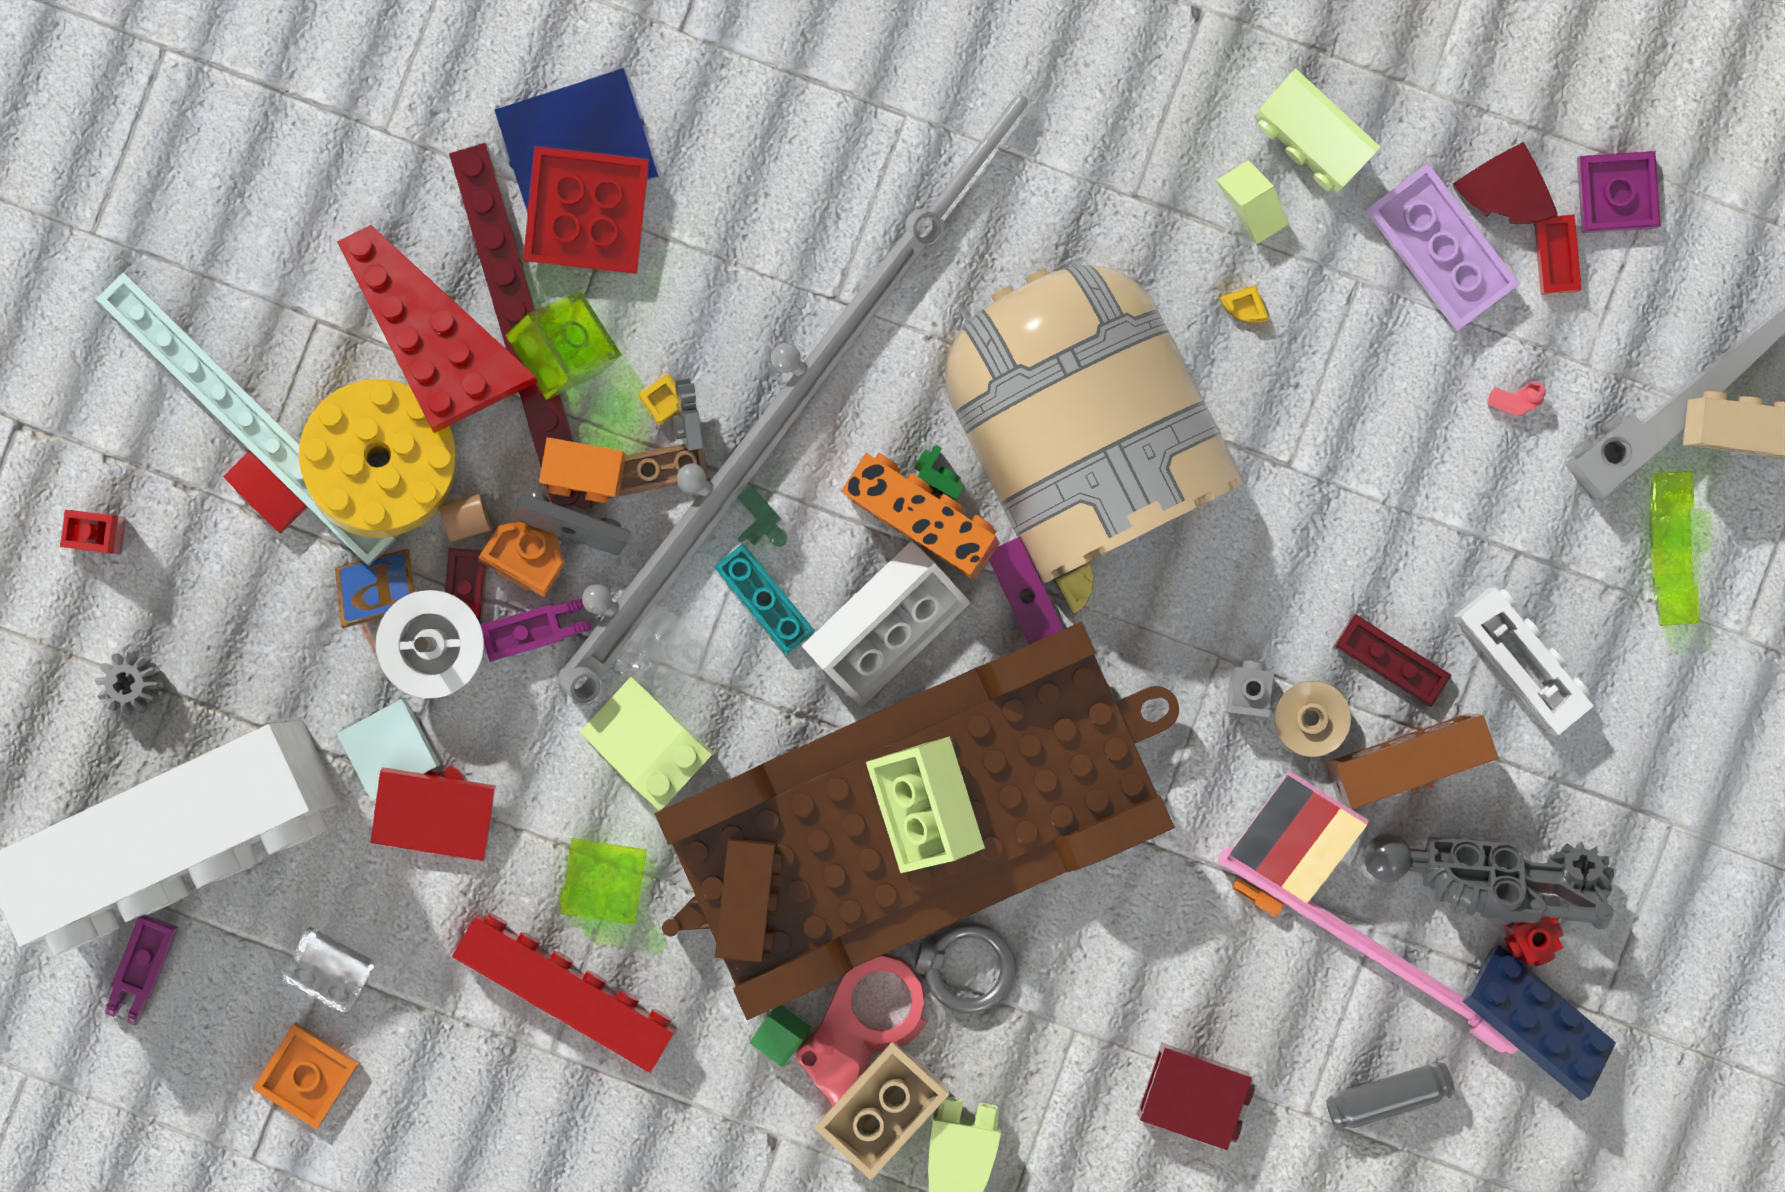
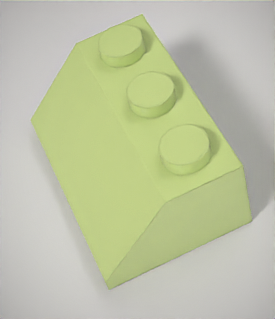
M1296 68L1254 116L1259 121L1257 123L1258 128L1270 139L1277 137L1287 147L1285 149L1286 154L1297 164L1302 165L1305 163L1315 172L1313 174L1314 180L1327 191L1333 189L1338 193L1380 149V146Z
M950 736L866 762L900 873L955 861L985 848Z

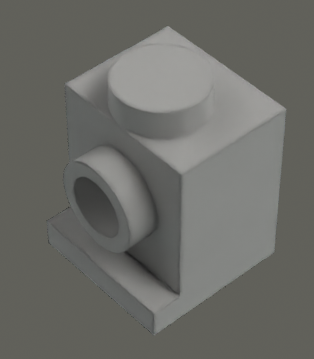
M1243 660L1242 668L1232 667L1227 712L1269 718L1274 672L1265 671L1266 663ZM1251 681H1255L1259 685V692L1254 696H1250L1246 691V686Z

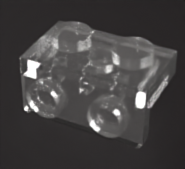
M310 926L303 934L291 963L283 971L281 980L292 985L296 990L305 992L325 1003L329 1008L348 1014L362 996L377 962Z

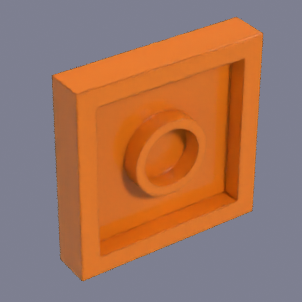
M295 1022L252 1089L317 1130L360 1062Z

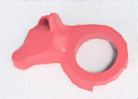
M883 954L854 967L844 974L837 983L822 1022L814 1032L804 1039L796 1050V1060L808 1072L815 1085L825 1094L832 1106L866 1071L869 1066L870 1056L873 1053L884 1051L891 1042L898 1046L908 1044L920 1034L928 1020L921 1017L925 1002L922 982L911 968L912 964L903 958ZM886 971L894 973L905 981L911 992L912 1002L909 1013L902 1022L892 1028L877 1029L869 1027L859 1020L853 1010L851 998L854 987L861 978L871 972Z

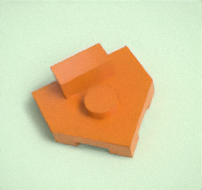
M522 522L499 525L478 557L480 562L494 569L495 574L527 592L531 590L543 598L546 597L564 568V561L556 534Z

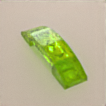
M1693 471L1652 473L1649 506V542L1654 599L1659 625L1661 626L1700 623L1698 585L1693 584L1690 509H1694Z

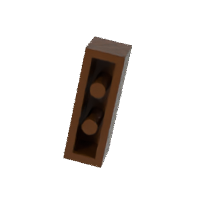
M729 838L715 958L762 963L764 953L771 954L774 930H767L768 914L776 915L778 891H771L773 875L780 876L782 853L775 852L776 843Z

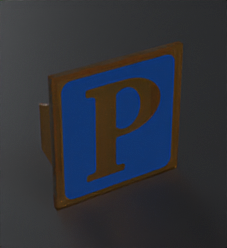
M409 549L381 555L370 566L362 560L335 567L342 629L382 619L394 603L409 594L415 593Z

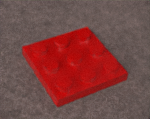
M534 146L523 261L638 274L650 160Z

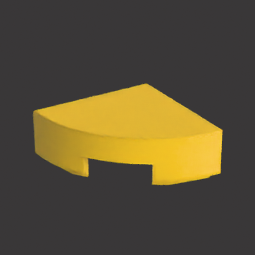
M1256 284L1219 298L1226 312L1239 321L1258 324L1269 320Z

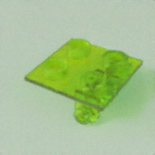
M571 838L565 884L560 894V914L636 925L647 849Z

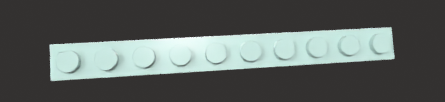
M122 273L96 299L368 566L396 540L395 537L380 539L358 536L330 522L315 506L305 486L299 465L300 444L129 276Z

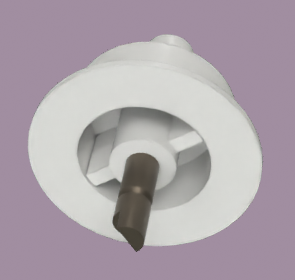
M426 590L409 594L389 608L378 627L376 654L380 667L393 685L412 696L439 698L460 690L473 678L483 657L484 637L479 620L467 604L449 593Z

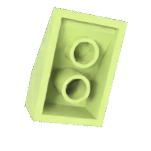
M632 676L580 731L600 754L659 811L672 801L715 754Z

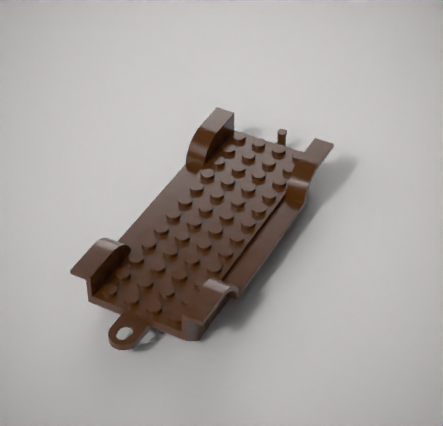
M1082 621L1005 656L978 666L655 812L654 814L668 845H673L695 894L675 916L670 917L663 923L662 931L666 936L672 937L679 930L710 929L717 942L729 838L776 843L775 852L782 853L780 876L773 875L771 891H778L776 915L768 914L767 930H774L771 954L764 953L762 963L724 959L734 981L732 989L746 1020L752 1019L834 981L858 965L1065 872L1090 866L1174 829V824L1161 796L1156 793L1135 744L1169 729L1176 722L1179 715L1178 700L1167 688L1150 686L1115 701L1094 655L1096 651ZM1165 699L1169 704L1168 713L1156 722L1145 720L1141 713L1142 705L1147 700ZM950 736L985 848L955 861L900 873L866 762Z

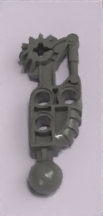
M1393 834L1378 835L1365 847L1364 863L1367 871L1375 879L1385 882L1398 881L1408 871L1423 872V886H1430L1431 889L1436 890V898L1439 901H1447L1451 904L1450 908L1456 910V907L1465 909L1469 915L1480 912L1481 917H1487L1497 925H1510L1514 922L1537 923L1543 916L1565 918L1566 921L1588 922L1597 929H1605L1609 926L1614 915V910L1607 901L1612 892L1611 883L1614 878V869L1608 867L1610 863L1609 856H1598L1597 846L1591 850L1585 849L1582 841L1575 848L1566 843L1560 852L1556 851L1555 854L1549 856L1547 863L1528 861L1524 859L1523 853L1519 848L1507 843L1431 836L1428 838L1425 850L1410 849L1408 843L1401 837ZM1535 892L1556 894L1576 906L1567 905V907L1545 905V902Z

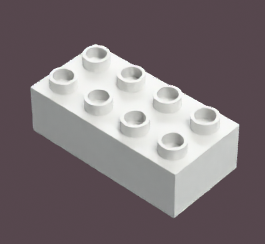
M303 720L267 724L1 849L0 908L19 947L46 939L53 956H56L74 947H81L119 929L120 926L112 911L114 908H119L126 923L188 897L189 892L182 877L189 873L198 889L212 882L224 880L258 864L259 861L251 844L262 840L268 855H271L280 850L292 848L328 831L329 829L322 817L321 811L340 803V799Z

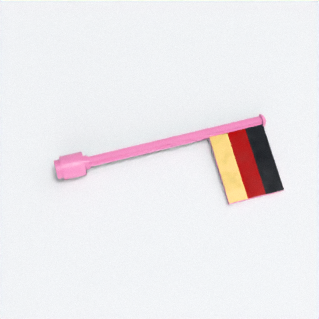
M1289 771L1233 848L1227 847L1220 852L1218 865L1220 867L1224 865L1466 1018L1467 1023L1471 1025L1469 1033L1500 1053L1507 1052L1510 1055L1516 1053L1518 1048L1463 1003V996L1311 901V898L1366 828L1369 820Z

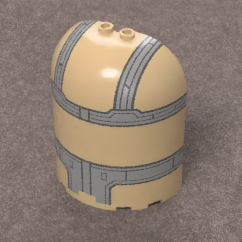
M1079 265L1061 269L1050 274L1044 268L1026 277L1027 284L1016 290H1013L1010 285L991 295L994 302L975 314L959 331L952 343L946 362L945 382L952 408L1016 536H1020L1042 584L1245 483L1152 298L1132 278L1103 266Z

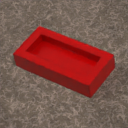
M1575 214L1556 216L1546 221L1534 223L1540 294L1547 295L1581 291Z

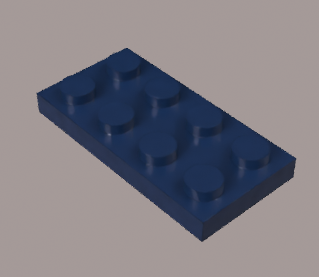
M1497 945L1490 950L1462 1001L1580 1101L1591 1095L1616 1044L1612 1038L1519 960L1514 959L1501 945Z

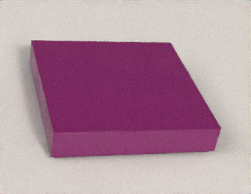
M1656 151L1586 155L1577 158L1582 233L1657 229L1661 227Z

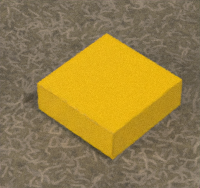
M668 373L637 394L659 427L678 414L675 382Z

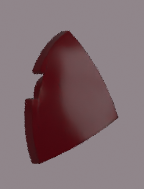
M1524 142L1488 160L1453 183V188L1464 202L1486 217L1493 212L1509 217L1508 221L1510 224H1532L1549 220L1558 215L1545 181Z

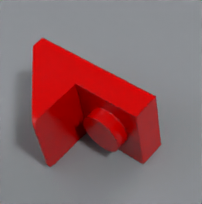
M65 510L60 547L121 555L126 517Z

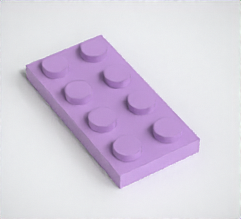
M1429 163L1365 210L1456 331L1460 330L1520 284Z

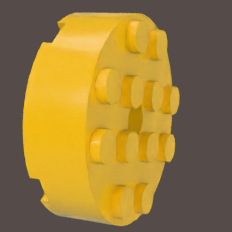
M370 379L354 382L339 388L327 396L314 409L301 435L299 465L312 501L330 522L358 536L380 539L392 538L423 526L440 511L439 506L445 504L455 481L457 462L455 443L450 426L433 433L410 386L397 381ZM384 452L390 458L389 462L383 467L376 468L368 464L369 457L375 453Z

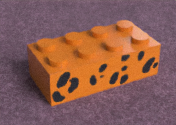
M878 452L874 458L865 453L841 490L846 498L976 582L989 559L1000 545L999 540L995 536L997 532L994 529L995 527L977 515L970 520L963 515L965 510L962 506L945 494H942L940 499L936 498L931 494L933 489L930 488V485L916 475L910 473L908 478L900 475L901 469L897 467L898 464Z

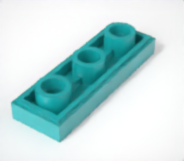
M744 543L714 566L715 570L786 655L815 632V629ZM762 592H768L772 597L771 603L765 607L758 603V596Z

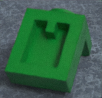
M935 445L932 452L924 449L914 467L915 470L920 472L917 477L928 483L934 491L941 495L945 494L954 501H957L964 489V486L958 483L961 477L944 467H941L939 471L932 469L942 451L941 447Z

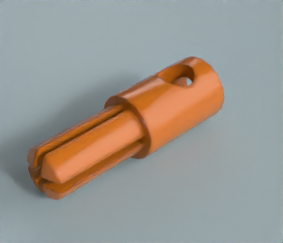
M1237 878L1232 885L1233 890L1253 901L1252 904L1275 918L1284 906V903L1262 889L1258 890L1240 878Z

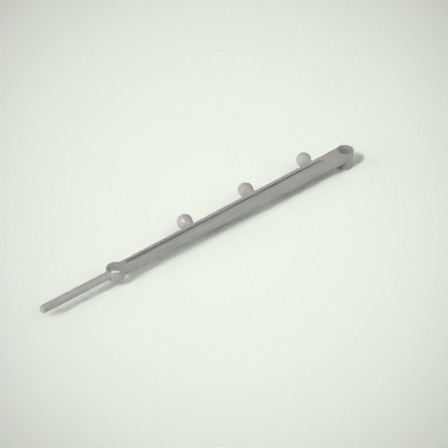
M1016 95L929 210L918 209L908 216L905 225L906 232L805 361H801L799 350L790 343L779 344L773 349L771 362L774 368L781 373L791 372L794 375L710 482L706 481L705 471L697 464H686L679 469L677 484L680 489L686 493H698L700 495L615 603L612 601L609 589L603 585H590L584 590L582 595L584 608L590 613H604L605 616L559 673L558 681L560 686L576 703L589 705L599 699L603 690L601 679L925 246L933 245L940 240L944 231L942 216L1027 107L1028 100L1025 96ZM929 217L932 220V230L927 236L919 237L917 225L922 218ZM587 677L582 687L574 689L579 679Z

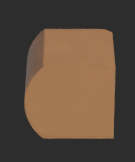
M477 494L439 506L442 522L451 543H458L494 532L484 495Z

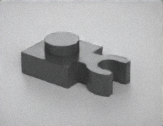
M690 377L675 380V390L678 399V416L672 418L676 439H681L688 450L703 448L694 383H691Z

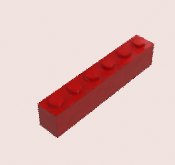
M488 912L486 916L480 913L474 917L452 958L645 1071L652 1072L677 1029L670 1025L672 1019L656 1009H652L650 1013L639 1007V999L621 989L618 993L604 986L607 981L592 971L587 970L585 974L571 967L574 962L567 956L557 951H554L552 955L539 948L541 942L525 932H520L519 936L506 929L508 923L497 915Z

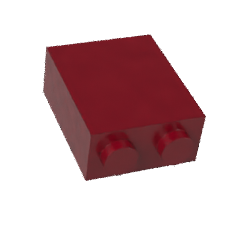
M1161 1042L1137 1116L1140 1121L1228 1151L1230 1142L1236 1143L1239 1138L1243 1121L1238 1118L1243 1105L1249 1106L1254 1094L1255 1084L1251 1083L1252 1076L1247 1071Z

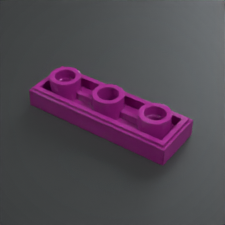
M1020 536L998 546L989 562L1028 644L1063 630L1064 628ZM1024 589L1032 590L1035 594L1033 602L1029 604L1023 603L1020 600L1021 591Z

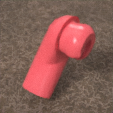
M1530 382L1527 386L1513 394L1493 387L1488 396L1487 404L1512 415L1522 416L1538 408L1543 403L1546 389L1539 382Z

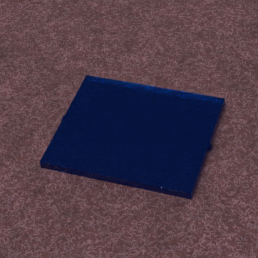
M624 68L494 110L510 158L509 166L514 170L527 213L534 146L649 159L648 180L659 177L643 129L644 120L639 116Z

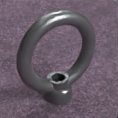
M964 922L945 929L933 942L922 939L917 951L914 968L925 971L927 985L933 996L942 1005L959 1013L973 1014L994 1007L1006 996L1014 980L1015 960L1010 945L998 931L982 923ZM966 937H974L987 942L997 953L1000 962V973L996 984L989 992L977 998H962L953 994L946 988L940 976V968L945 950L953 942Z

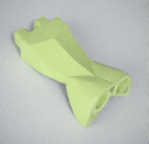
M947 1097L940 1104L937 1114H933L930 1129L928 1153L929 1192L984 1191L992 1171L1001 1136L1000 1126H998V1106L978 1103L974 1122L960 1119L963 1100Z

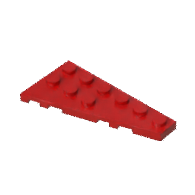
M372 225L337 241L433 433L538 383L536 376Z

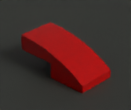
M250 450L223 476L279 533H282L308 507Z

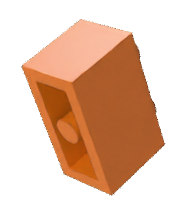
M547 437L539 483L548 486L547 493L570 497L571 490L586 493L585 500L608 504L609 497L619 498L626 453L621 450Z

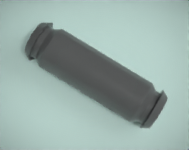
M1436 1062L1437 1066L1435 1067L1429 1065L1421 1066L1341 1091L1335 1098L1330 1095L1326 1100V1105L1335 1130L1344 1132V1127L1354 1129L1440 1102L1444 1096L1450 1099L1455 1093V1088L1446 1064Z

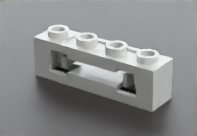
M1496 587L1488 588L1457 613L1454 619L1547 732L1552 735H1560L1594 707L1588 699L1591 693L1582 681L1576 677L1572 680L1563 669L1566 666V662L1553 648L1547 650L1539 640L1542 633L1537 626L1528 618L1523 621L1514 610L1518 605L1513 597L1504 589L1499 591ZM1496 615H1499L1505 624L1501 623ZM1481 624H1483L1487 628V630L1489 631L1488 633L1484 630ZM1506 631L1545 679L1552 680L1556 686L1548 684L1541 690L1502 642L1496 643L1492 638L1494 636L1498 638ZM1541 698L1545 699L1548 702V704L1551 706L1550 709Z

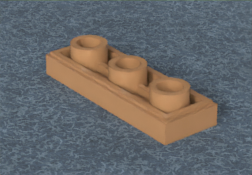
M685 444L626 455L619 497L678 485L677 473L686 464L701 466L706 473V479H709L704 449L688 450ZM647 464H654L656 468L655 474L651 477L643 475V468Z

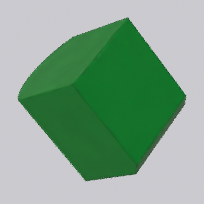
M780 1005L770 1011L749 1043L778 1065L784 1066L804 1041L811 1026Z

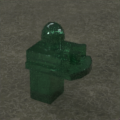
M750 485L737 498L757 520L737 540L741 544L749 540L752 545H756L767 536L773 546H784L787 543L788 537L785 530H781L778 527V524L783 521L782 518L755 488Z

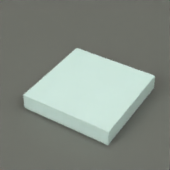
M406 698L396 701L337 733L371 801L376 800L379 774L382 767L424 774L440 766Z

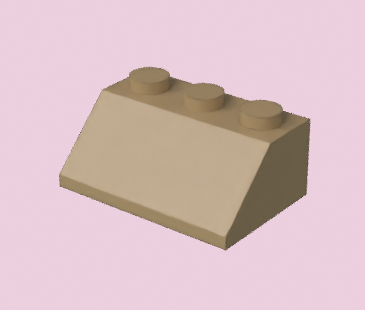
M891 1042L814 1126V1129L869 1180H872L949 1096V1088L920 1061L894 1042Z

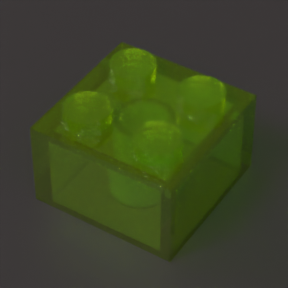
M582 291L527 314L505 335L524 366L536 376L538 380L536 384L546 400L599 376L622 356Z

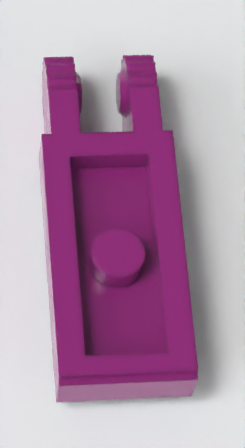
M582 599L557 606L550 604L481 624L489 662L564 641L565 637L592 630L590 621H581L574 623L570 627L560 628L557 615L581 610L584 607Z
M146 914L138 917L111 986L114 988L105 1008V1014L114 1017L122 1006L125 992L136 995L129 1010L127 1023L135 1026L138 1024L160 976L178 930L177 926Z

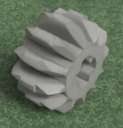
M127 651L125 657L115 653L111 655L113 666L107 663L101 664L100 669L107 676L106 678H96L95 684L105 685L106 690L101 691L97 697L100 700L111 698L108 703V710L116 711L118 708H121L122 715L129 716L134 709L138 713L146 712L147 705L145 701L149 703H156L158 701V697L151 691L152 689L163 688L162 682L153 681L152 678L160 673V668H148L151 660L148 655H143L138 659L136 651ZM127 677H134L135 683L130 685L131 689L125 690L123 684L128 681Z

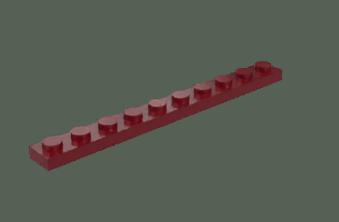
M486 143L451 152L449 156L505 347L538 380V383L519 391V395L539 463L542 467L547 437L574 442L489 149ZM571 490L570 497L549 494L551 503L561 507L572 505L582 510L593 507L592 501L585 500L586 493Z

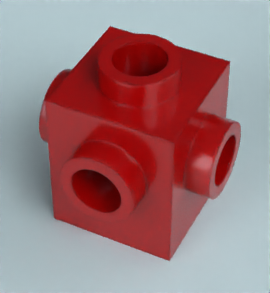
M1542 916L1541 920L1537 923L1514 922L1503 926L1507 934L1504 941L1510 954L1514 959L1518 958L1527 964L1533 963L1534 966L1546 964L1556 958L1555 952L1563 949L1559 938L1564 936L1560 924L1554 917ZM1539 932L1543 940L1533 944L1532 937L1535 933Z

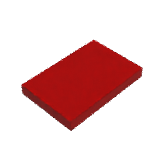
M382 767L379 774L370 843L484 861L496 785Z

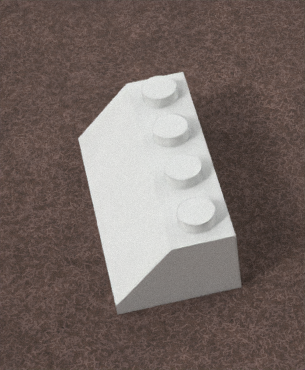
M910 541L815 632L802 647L862 708L971 602L935 562L913 541Z

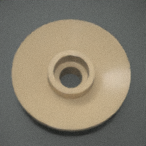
M1304 681L1293 685L1281 696L1275 708L1274 724L1280 740L1288 749L1302 756L1319 757L1333 752L1344 742L1350 730L1351 713L1346 699L1335 687L1321 681ZM1309 711H1313L1317 715V721L1312 726H1308L1304 722V715Z

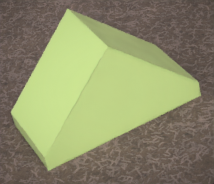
M1249 160L1216 180V183L1256 245L1289 225L1274 186Z

